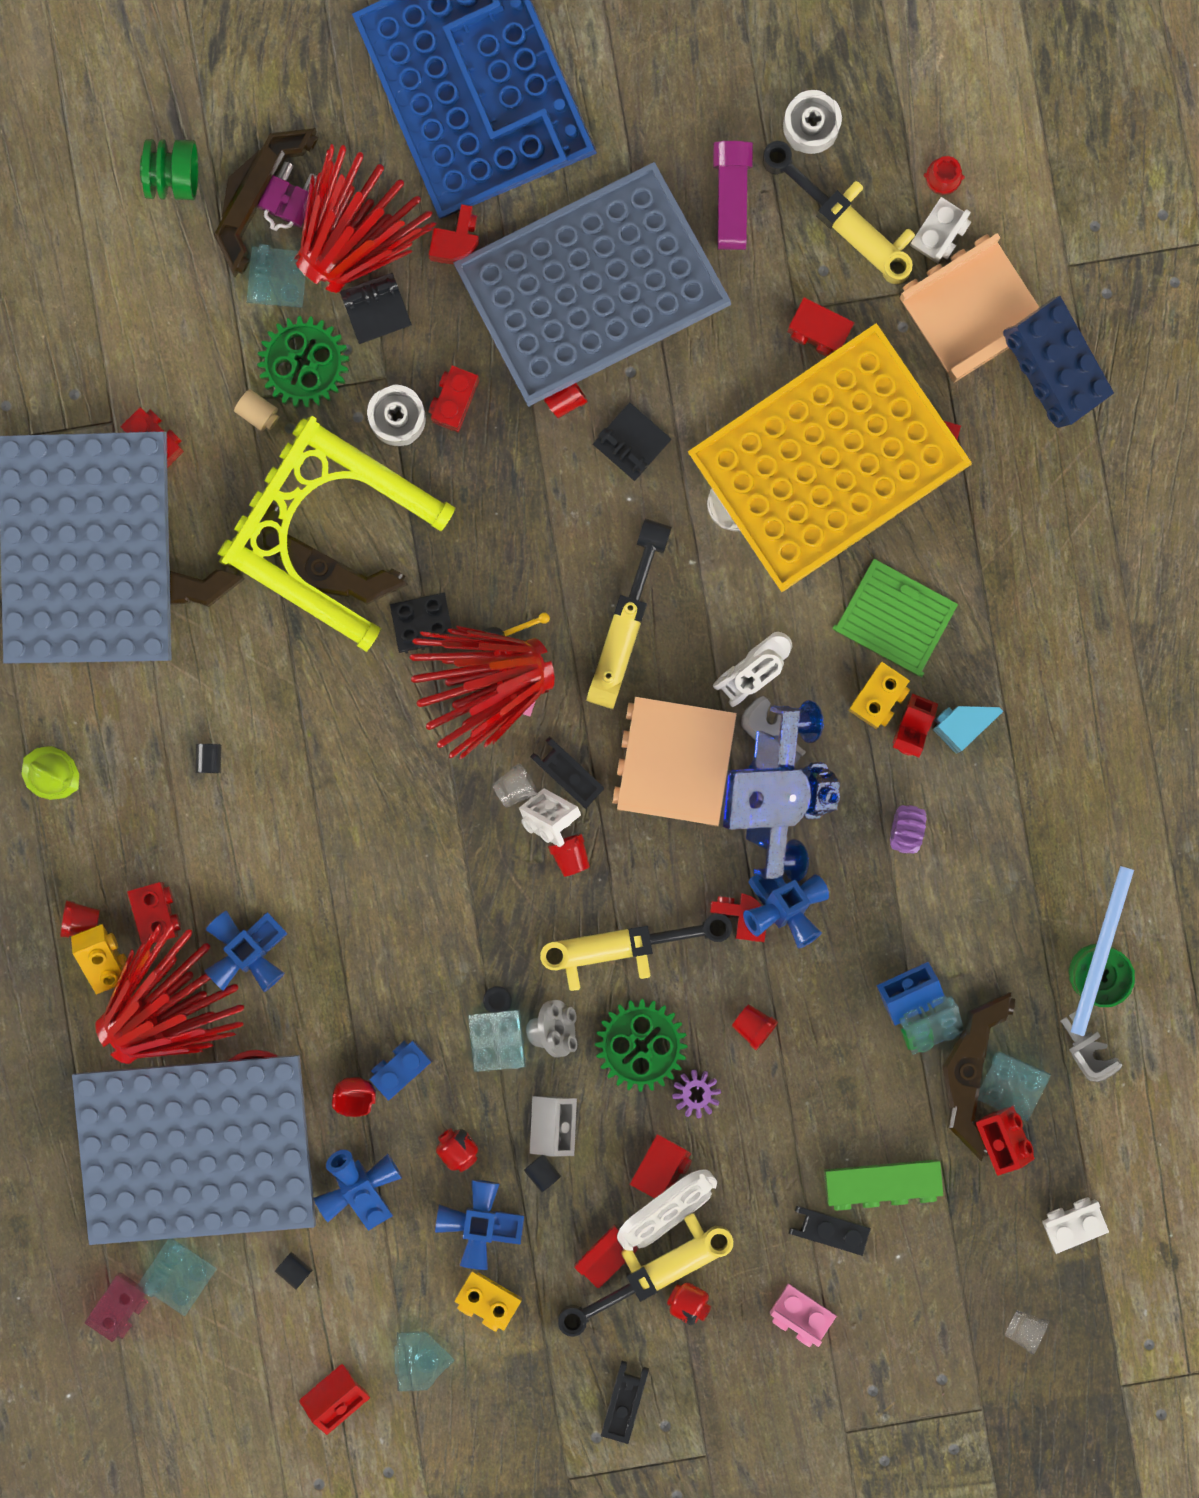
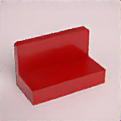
M615 1224L574 1264V1268L581 1275H584L596 1288H600L625 1263L621 1254L624 1248L617 1239L620 1229ZM637 1246L633 1247V1252L635 1253L638 1250Z
M341 1364L304 1395L299 1402L311 1422L328 1435L368 1401L370 1396L353 1379L348 1369Z

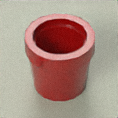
M950 156L936 159L930 164L927 172L923 174L930 190L939 195H949L955 192L960 186L961 181L965 179L958 160Z
M575 383L545 398L544 401L554 415L560 418L577 407L585 405L588 399L578 384Z
M582 833L563 838L565 844L561 847L553 843L548 846L550 854L555 858L564 877L579 873L590 867Z
M66 901L60 937L69 938V936H74L98 926L100 910L79 905L73 901Z
M748 1004L736 1018L732 1027L757 1051L774 1030L778 1021Z

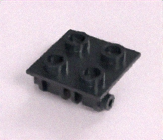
M393 273L340 291L359 344L412 326Z
M629 402L611 424L600 432L592 445L633 481H636L672 439Z
M445 592L390 604L399 653L405 652V654H408V651L420 648L425 650V647H429L428 645L414 644L413 639L445 640L442 638L425 637L420 632L454 635L447 630L452 628Z

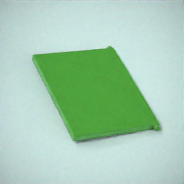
M873 559L838 625L835 624L832 629L913 674L922 677L924 675L922 670L958 604L880 561Z

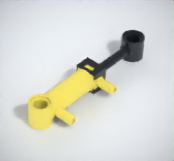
M773 141L767 145L762 161L766 171L775 175L785 172L822 206L818 210L816 217L828 228H834L883 273L886 281L891 284H901L907 280L912 271L913 264L909 255L901 251L915 237L912 230L906 229L893 244L890 243L851 207L852 200L863 190V186L858 181H855L843 195L837 190L829 198L792 164V152L788 144L783 141ZM780 152L785 160L782 163H774L770 159V154ZM900 262L904 266L905 271L901 274H895L890 269V264Z
M646 518L644 520L637 541V545L643 547L644 551L629 597L619 596L609 632L586 699L588 702L614 709L647 607V603L639 600L655 552L664 554L672 529L671 526Z
M713 914L702 922V925L649 934L647 925L555 941L543 947L540 959L542 964L550 970L566 969L570 991L580 989L578 966L636 957L639 978H649L651 975L647 955L653 954L651 945L701 936L714 942H722L730 936L732 924L727 916ZM716 919L723 921L726 926L725 932L721 936H714L710 932V924ZM551 948H558L562 951L563 959L559 964H551L547 960V952Z
M691 1213L684 1220L694 1239L650 1263L640 1265L634 1252L624 1249L621 1254L630 1269V1272L626 1273L629 1284L585 1308L577 1305L566 1306L559 1314L558 1325L560 1330L567 1336H578L584 1332L589 1318L633 1294H636L641 1302L658 1293V1290L715 1259L726 1256L733 1248L731 1233L723 1226L711 1227L704 1233L696 1216ZM722 1234L726 1237L727 1242L723 1248L716 1249L711 1245V1239L714 1235ZM572 1313L580 1317L581 1322L577 1327L570 1328L565 1324L564 1319L568 1314Z

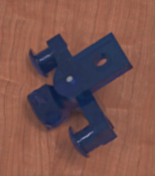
M811 700L803 702L800 708L771 706L770 711L781 715L779 735L772 736L763 731H757L755 755L749 768L728 771L723 827L729 830L747 829L746 839L767 849L766 867L754 869V874L764 879L783 878V872H786L790 880H802L809 868V855L801 841L791 839L787 842L788 826H795L803 816L806 819H820L822 815L831 813L838 808L840 781L835 773L828 769L825 763L812 762L800 769L794 767L798 734H800L805 742L814 743L823 732L824 717L822 710L817 703Z

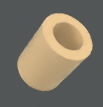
M251 389L244 393L234 409L236 414L260 431H264L266 428L271 430L279 419V416L276 414L278 408Z

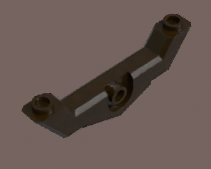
M316 128L270 133L262 149L258 150L228 177L222 220L214 236L234 277L238 273L243 274L250 263V259L247 258L249 253L241 238L257 211V205L272 176L277 175L286 158L304 156L306 151L312 152L318 141V137L315 136Z
M271 503L261 522L272 520L281 527L282 519H278L279 507ZM271 526L264 527L262 529L263 546L266 550H270L279 544L278 533ZM287 534V551L294 570L305 582L323 593L346 597L352 596L368 605L408 585V583L403 581L406 576L392 568L389 572L381 570L366 577ZM277 552L275 555L279 556L281 560L280 552Z
M224 566L223 571L216 569L203 580L170 571V605L193 602L210 607L245 578L239 576L241 571Z
M1011 992L968 1011L965 1031L961 1032L942 1065L949 1108H951L948 1128L980 1161H982L983 1156H988L974 1121L991 1027L1006 1021L1008 1015H1013L1015 998H1011Z

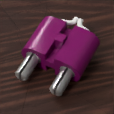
M284 162L278 177L272 176L257 205L259 209L264 211V217L270 222V228L275 231L279 228L288 229L293 225L302 227L305 219L311 175L315 179L314 187L316 184L317 175L314 174L309 175L303 189L287 182L293 165L289 162ZM268 213L282 218L283 221L289 224H277L275 226L273 219L268 216Z

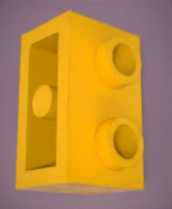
M881 662L848 711L875 729L880 724L885 727L894 715L891 708L895 702L902 703L909 693L910 689L906 686L910 680ZM886 681L893 684L892 690L886 688ZM871 704L877 707V713H872L869 710Z
M101 924L71 936L73 955L95 994L97 995L116 987L127 958L124 953L119 954L117 950L118 943L114 934H108L104 925Z
M473 1269L454 1302L459 1304L457 1309L470 1317L476 1314L483 1318L482 1324L491 1330L497 1331L500 1328L504 1331L520 1305L522 1297ZM475 1291L480 1297L472 1298L470 1292ZM496 1306L503 1307L504 1312L498 1313L495 1311L494 1308Z

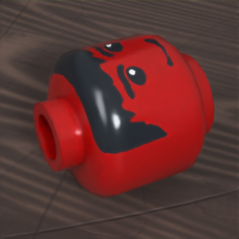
M450 1128L438 1137L440 1143L436 1147V1153L448 1169L463 1172L477 1161L478 1146L465 1130L458 1129L453 1131Z
M689 1282L681 1286L677 1284L667 1301V1305L670 1306V1314L688 1325H694L699 1319L704 1321L712 1307L707 1304L709 1300L708 1293Z

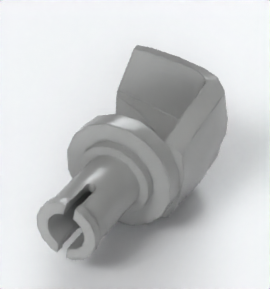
M764 696L757 698L742 715L741 726L743 730L767 750L777 747L794 765L806 751L788 736V730L791 726L788 723L783 725L782 713L776 714L772 725L766 721L767 711L771 703Z
M1076 1011L1069 1015L1072 1021H1074ZM1067 1017L1060 1021L1074 1041L1073 1047L1069 1049L1072 1053L1071 1055L1089 1081H1103L1122 1068V1063L1118 1058L1108 1060H1096L1093 1058L1095 1050L1108 1047L1106 1043L1095 1041L1101 1037L1099 1032L1094 1034L1092 1032L1088 1033L1086 1029L1085 1035L1081 1036L1070 1032L1072 1024Z

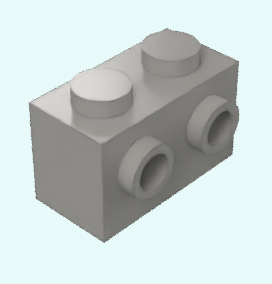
M532 1096L530 1154L574 1156L577 1098Z

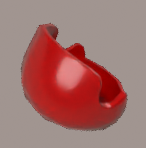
M360 1077L344 1078L336 1084L333 1090L332 1108L336 1113L346 1117L367 1115L371 1112L372 1104H375L376 1090L373 1084Z

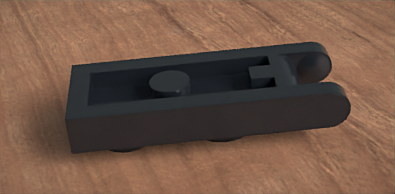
M548 737L545 741L553 749L543 760L535 753L530 758L579 804L587 809L605 788L551 737Z
M796 1206L795 1212L805 1214V1219L801 1230L790 1228L789 1234L863 1256L871 1230L870 1227Z
M621 1361L601 1437L629 1444L649 1368L643 1367L641 1377H636L625 1373L627 1362Z

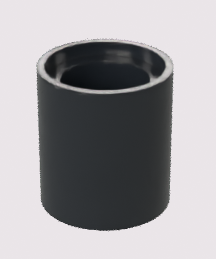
M196 744L195 773H221V744Z
M541 1155L524 1169V1172L541 1193L561 1177L545 1155Z
M290 1252L274 1272L297 1290L313 1270L294 1253Z

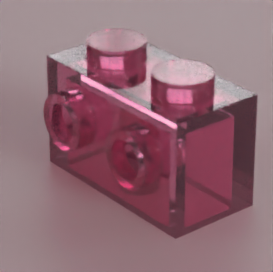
M120 1272L97 1303L85 1324L111 1342H114L118 1337L123 1339L132 1327L129 1320L133 1314L140 1315L147 1305L148 1300L145 1297L149 1291Z

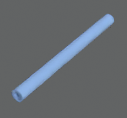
M1120 866L1070 1031L1074 1034L1084 1036L1134 873V870Z

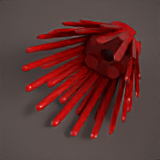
M331 144L329 150L327 149L322 172H319L317 175L315 189V179L311 175L301 249L294 259L298 260L296 265L300 271L317 285L320 281H328L330 283L325 289L338 293L346 283L413 252L412 250H406L399 253L413 244L412 241L433 230L432 227L437 223L431 222L422 228L416 227L432 215V211L424 212L406 226H404L405 222L400 220L421 201L420 196L413 197L393 216L386 214L379 220L384 214L383 209L404 186V181L400 179L394 183L371 211L370 209L374 205L373 199L366 200L361 207L384 170L382 164H378L362 190L356 192L351 200L355 191L354 186L351 184L363 160V153H357L346 179L344 175H340L337 181L346 153L345 145L340 147L334 165L332 161L334 145Z
M456 626L458 629H447L448 632L455 635L420 632L425 637L442 638L445 640H412L417 645L443 646L450 649L488 650L486 652L411 654L409 657L412 661L441 660L444 664H454L457 667H461L413 675L411 677L413 683L447 678L445 680L447 686L464 683L463 686L419 699L417 701L418 707H424L479 690L455 700L452 703V707L455 710L426 724V729L432 730L467 712L472 715L463 721L460 728L438 741L437 747L442 748L472 729L471 736L452 750L449 758H453L468 746L459 757V760H461L490 734L492 735L485 741L484 747H487L492 741L494 744L541 694L548 693V690L553 689L555 680L552 661L544 662L540 654L547 653L548 651L540 640L532 638L523 641L461 626Z
M160 924L156 927L153 934H150L145 945H140L134 958L133 949L131 950L106 1011L95 1023L100 1043L103 1047L110 1043L115 1049L110 1055L119 1062L130 1064L138 1058L203 1052L201 1049L210 1048L214 1045L201 1042L236 1035L234 1032L217 1033L244 1025L243 1022L238 1021L206 1030L197 1028L243 1011L244 1005L241 1004L217 1013L209 1011L188 1020L186 1017L238 990L237 984H231L224 991L219 990L206 997L207 993L205 991H200L174 1006L211 980L204 973L177 992L193 978V973L186 971L209 951L210 944L204 943L148 996L176 963L177 957L175 955L191 937L192 930L188 929L183 933L135 993L134 991L173 932L175 924H169L151 952L149 950L161 930Z

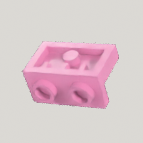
M789 1283L770 1310L771 1316L774 1317L772 1322L784 1331L791 1328L798 1333L796 1338L808 1347H811L812 1344L820 1346L823 1336L837 1317L834 1313Z

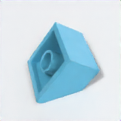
M958 706L953 710L948 707L934 720L937 725L933 730L957 754L986 729L1003 710L1000 707Z

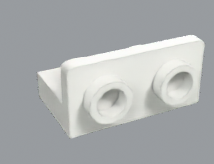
M941 197L910 246L937 264L942 257L948 259L956 247L952 243L956 235L963 236L971 224V221L968 220L971 212L967 209L964 212Z
M545 788L519 807L523 817L522 824L529 833L534 832L541 836L545 842H551L558 847L565 844L560 831L581 816L576 805Z
M1089 1197L1073 1203L1074 1208L1065 1212L1063 1208L1056 1209L1047 1214V1219L1042 1220L1056 1254L1109 1233L1097 1200L1090 1201Z

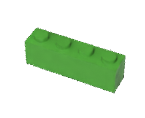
M938 1159L824 1169L827 1204L834 1206V1210L851 1209V1204L862 1203L863 1208L879 1207L880 1201H891V1205L908 1204V1199L919 1198L920 1203L936 1202L937 1196H943L941 1164Z

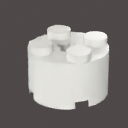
M808 90L798 94L788 105L783 122L784 134L791 147L796 151L815 154L832 146L838 136L842 122L840 107L834 99L819 90ZM808 118H813V121L817 122L816 126H811L810 123H807Z
M392 385L379 390L373 395L368 405L367 415L371 429L379 440L388 445H409L421 435L425 427L426 413L422 401L413 390L406 386ZM398 410H401L403 418H398L396 422L393 421L390 414H396Z

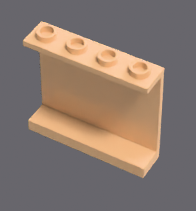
M998 233L992 237L988 234L982 236L974 242L976 247L968 252L962 249L950 257L952 262L944 267L941 264L936 265L926 272L928 277L922 281L912 280L903 287L904 292L900 296L903 305L953 383L1009 349L1003 331L1008 327L1016 325L1040 308L998 244L1000 239Z
M635 697L634 703H628L626 719L631 720L630 731L624 730L621 746L627 748L625 759L619 758L617 775L622 776L621 787L615 786L612 803L618 804L617 810L718 827L737 713Z

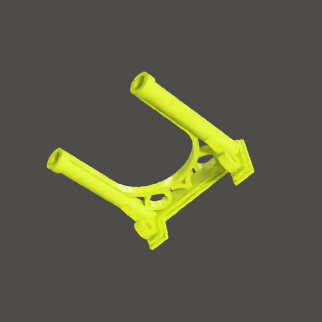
M310 416L307 420L303 418L299 421L292 432L296 436L293 445L288 442L279 456L283 459L278 469L275 467L271 468L264 480L268 483L264 492L257 491L249 506L253 507L249 516L242 515L234 530L238 532L236 537L232 541L225 540L217 554L221 556L219 560L221 564L236 567L355 641L357 647L367 652L380 633L381 627L367 621L305 582L291 564L287 551V534L296 508L312 490L336 479H353L371 486L428 522L440 532L444 529L456 508L447 502L442 503L320 426L316 422L317 418ZM307 445L315 449L303 453ZM309 456L317 457L322 464L321 477L314 480H306L300 474V467ZM326 456L349 471L328 474ZM292 469L295 479L300 484L306 485L302 490L297 487L289 493L279 491ZM293 499L289 507L287 508V505L284 500ZM273 500L279 507L278 519H282L281 527L272 520L259 523ZM271 526L277 530L279 544L268 551L261 550L257 546L256 538L264 527ZM249 538L252 550L245 547ZM280 552L282 563L287 572L263 557Z

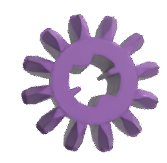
M912 805L898 807L896 814H894L890 845L892 849L898 850L901 853H917L920 850L927 819L924 809Z
M695 1069L691 1071L692 1080H689L685 1073L681 1074V1078L686 1084L674 1083V1087L682 1090V1093H674L672 1098H683V1101L679 1102L676 1108L680 1110L685 1105H688L685 1116L689 1117L692 1110L696 1109V1117L701 1118L700 1108L704 1107L705 1111L710 1115L712 1110L707 1104L710 1102L713 1105H719V1101L711 1098V1095L721 1094V1090L717 1088L710 1090V1087L715 1085L717 1080L712 1078L706 1083L705 1080L708 1077V1072L703 1071L701 1078L697 1079V1071ZM694 1086L697 1089L699 1087L704 1089L701 1093L703 1099L697 1101L696 1098L692 1101L689 1098L692 1094L690 1089Z

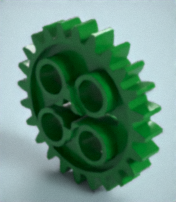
M298 316L297 324H293L287 318V327L285 328L277 323L276 326L279 332L275 334L268 331L267 333L272 340L270 342L262 341V345L267 350L258 352V356L265 359V361L258 363L257 366L260 369H266L259 376L261 380L269 379L265 384V388L269 390L275 387L272 396L277 398L282 394V403L285 405L292 399L294 408H297L300 401H303L306 409H309L311 400H314L316 405L320 406V397L322 396L330 401L328 392L331 390L339 393L336 383L345 384L346 382L340 374L349 373V369L343 366L342 363H346L350 359L348 356L341 355V353L347 350L346 345H337L342 340L341 335L332 337L335 330L334 327L331 326L324 330V320H321L316 326L312 316L309 317L307 323H304L301 316ZM300 337L304 339V345L301 349L293 350L290 348V341L293 338ZM311 340H315L316 343L307 356L310 363L309 366H302L296 384L292 385L291 381L300 369L297 360L305 358ZM321 349L328 350L330 356L325 362H318L315 360L317 351ZM290 363L292 370L289 374L283 376L277 373L280 364ZM315 375L318 379L316 385L310 388L303 385L305 376Z
M641 999L639 1007H635L632 1000H629V1009L625 1010L619 1004L618 1009L620 1013L618 1015L611 1011L608 1012L612 1019L611 1022L601 1021L603 1026L606 1027V1031H597V1035L602 1037L603 1041L595 1043V1046L603 1048V1052L598 1053L596 1057L605 1058L606 1061L600 1067L601 1069L610 1067L611 1071L608 1073V1078L615 1075L618 1076L616 1085L619 1086L625 1080L627 1081V1090L629 1091L633 1084L638 1085L639 1092H642L644 1084H648L650 1090L653 1091L654 1082L658 1081L663 1087L665 1086L663 1077L667 1076L672 1080L674 1079L671 1073L672 1068L676 1070L682 1069L676 1062L677 1059L686 1060V1057L679 1052L680 1049L688 1048V1045L680 1043L679 1039L687 1035L683 1032H677L682 1023H672L675 1013L673 1012L666 1016L664 1014L666 1010L665 1005L656 1010L655 1001H652L649 1007H645V1002ZM638 1017H645L650 1022V1027L645 1033H638L633 1027L634 1021ZM656 1027H660V1032L646 1044L648 1050L645 1053L640 1050L626 1064L622 1063V1060L635 1049L636 1044L634 1041L637 1038L642 1041ZM618 1037H625L629 1041V1048L624 1053H618L613 1048V1042ZM665 1038L669 1041L670 1047L666 1053L659 1054L655 1052L653 1044L656 1039ZM642 1057L649 1062V1069L645 1073L640 1074L634 1071L633 1062L637 1058Z

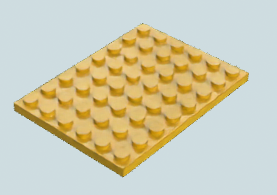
M877 323L688 451L781 592L972 464Z

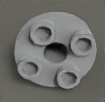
M560 1000L545 1002L540 1009L538 1018L531 1019L527 1024L526 1033L529 1041L534 1046L545 1048L553 1057H564L570 1052H575L577 1049L574 1024L576 1022L575 1010L572 1007H567Z

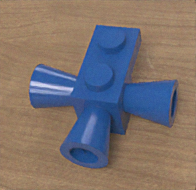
M772 866L750 878L748 883L763 904V906L745 910L743 913L744 922L754 936L761 935L774 923L778 928L788 924L797 948L800 949L812 943L822 934L804 915L809 905L828 900L829 898L827 885L820 876L814 874L801 886H799L796 880L786 884L776 868Z
M227 911L216 917L206 928V931L227 945L223 950L228 956L204 970L222 991L225 990L240 968L245 973L248 970L251 971L263 992L273 987L285 974L263 958L288 934L268 912L247 932L243 930L240 933Z
M339 1150L328 1158L326 1169L335 1176L340 1189L314 1197L316 1206L327 1222L332 1220L348 1204H350L368 1231L393 1216L376 1187L402 1179L400 1171L389 1154L385 1155L368 1172L359 1160L354 1162L352 1154L348 1150Z
M472 1180L473 1208L468 1207L466 1214L439 1204L435 1233L464 1231L463 1239H468L459 1265L461 1267L488 1270L486 1242L498 1241L521 1244L525 1215L491 1210L500 1183Z

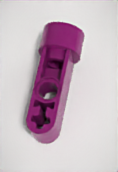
M747 141L714 142L713 168L718 169V250H746L747 169L753 168V143Z

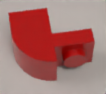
M461 204L456 232L439 228L433 229L429 251L430 261L454 264L453 262L461 260L476 251L479 245V237L469 234L470 232H475L477 215H473L472 206Z
M912 693L892 742L893 748L898 749L905 755H913L919 758L935 718L938 703Z
M741 893L739 904H734L735 898L718 896L717 902L711 901L710 913L738 916L735 939L765 942L766 930L761 935L754 936L747 928L743 918L745 910L762 906L755 898Z

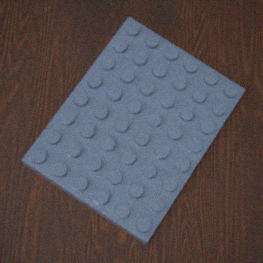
M655 162L469 254L461 260L453 262L528 407L731 305V300Z
M167 432L0 436L3 663L172 661Z
M300 1055L84 1072L72 1075L89 1245L313 1228L316 1226Z

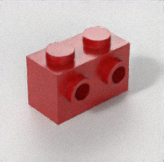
M804 297L787 332L792 334L790 338L802 345H806L808 342L817 347L816 351L827 357L844 345L855 322Z
M453 365L449 372L444 371L439 383V387L443 389L439 398H433L428 413L432 414V423L459 433L479 383L478 375Z
M141 407L120 426L126 433L165 432L159 426L162 420L151 409L145 412ZM171 429L167 431V468L184 452L178 446L182 441Z
M158 882L127 891L141 944L145 945L150 934H153L159 924L161 925V930L153 944L159 941L171 923L175 924V928L167 940L179 937L177 931L181 930V924L177 913L172 914L170 903H173L174 900L169 886L165 887L164 882Z
M1014 1106L989 1113L976 1122L997 1176L1021 1169L1035 1159L1033 1146L1026 1138L1022 1128V1119L1016 1113Z
M657 1134L629 1185L655 1199L674 1185L680 1174L684 1175L692 1162L689 1159L692 1153Z

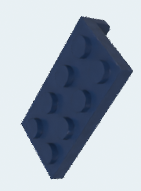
M1061 296L1054 297L1019 323L1003 331L1007 346L1016 356L1021 371L1030 381L1034 394L1040 399L1047 412L1048 419L1057 428L1072 425L1114 394Z

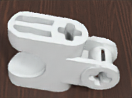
M782 632L772 633L753 648L745 659L723 673L715 681L713 687L716 690L722 689L730 698L728 702L730 706H736L749 694L757 692L780 674L784 666L783 660L789 656L792 649L791 639Z

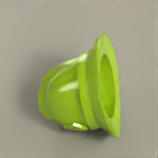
M52 746L36 748L23 758L22 777L26 787L38 797L49 800L62 799L79 789V772L74 760L65 751Z

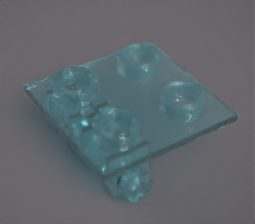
M260 244L259 247H252L247 303L303 308L306 276L297 267L296 262L298 260L294 259L298 251L272 249L269 245Z
M944 995L932 1001L937 1013L934 1012L931 1004L927 1003V1008L931 1014L928 1017L922 1006H920L919 1011L923 1019H921L917 1009L904 1013V1017L899 1019L902 1028L905 1029L912 1055L918 1052H926L935 1044L944 1040H953L964 1030L958 1005L955 1004L952 996L946 998Z
M520 1010L468 1015L474 1072L526 1067Z
M1003 1052L995 1053L991 1062L992 1066L980 1088L978 1100L1000 1110L1014 1106L1016 1113L1020 1115L1021 1119L1028 1121L1051 1074L1019 1059L1010 1057Z
M172 1238L167 1240L138 1285L144 1289L143 1292L148 1296H155L183 1316H186L217 1268Z

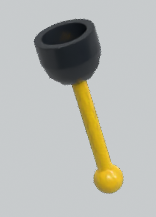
M541 613L538 618L505 631L498 627H490L482 631L508 636L538 623L546 624L549 622L550 616L547 613Z

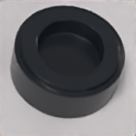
M494 986L488 989L483 997L485 1009L494 1015L505 1013L512 1003L511 994L501 986Z

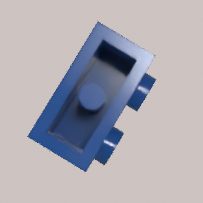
M929 962L877 985L884 1007L895 1026L947 1002L940 982Z
M404 1040L392 1051L396 1056L387 1063L383 1059L371 1070L374 1076L369 1080L388 1101L433 1061L415 1040L409 1044Z

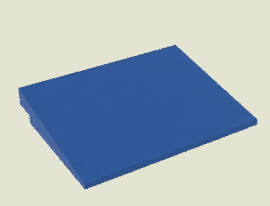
M380 0L352 14L439 219L459 212L461 204L476 205L597 154L532 0Z

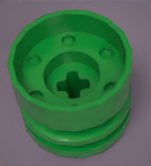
M154 139L145 140L140 159V178L146 199H154L157 190L159 198L165 200L168 188L172 187L176 200H195L198 187V152L195 140H175L172 153L169 152L165 139H160L158 148H156Z
M1090 944L1081 948L1073 956L1069 965V981L1073 990L1080 997L1097 944ZM1111 947L1105 971L1103 972L1104 978L1100 982L1094 1005L1097 1007H1113L1122 1003L1131 994L1135 984V970L1131 961L1122 952Z

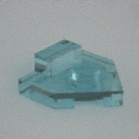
M425 1331L397 1332V1345H395L397 1391L428 1390L438 1376L455 1359Z

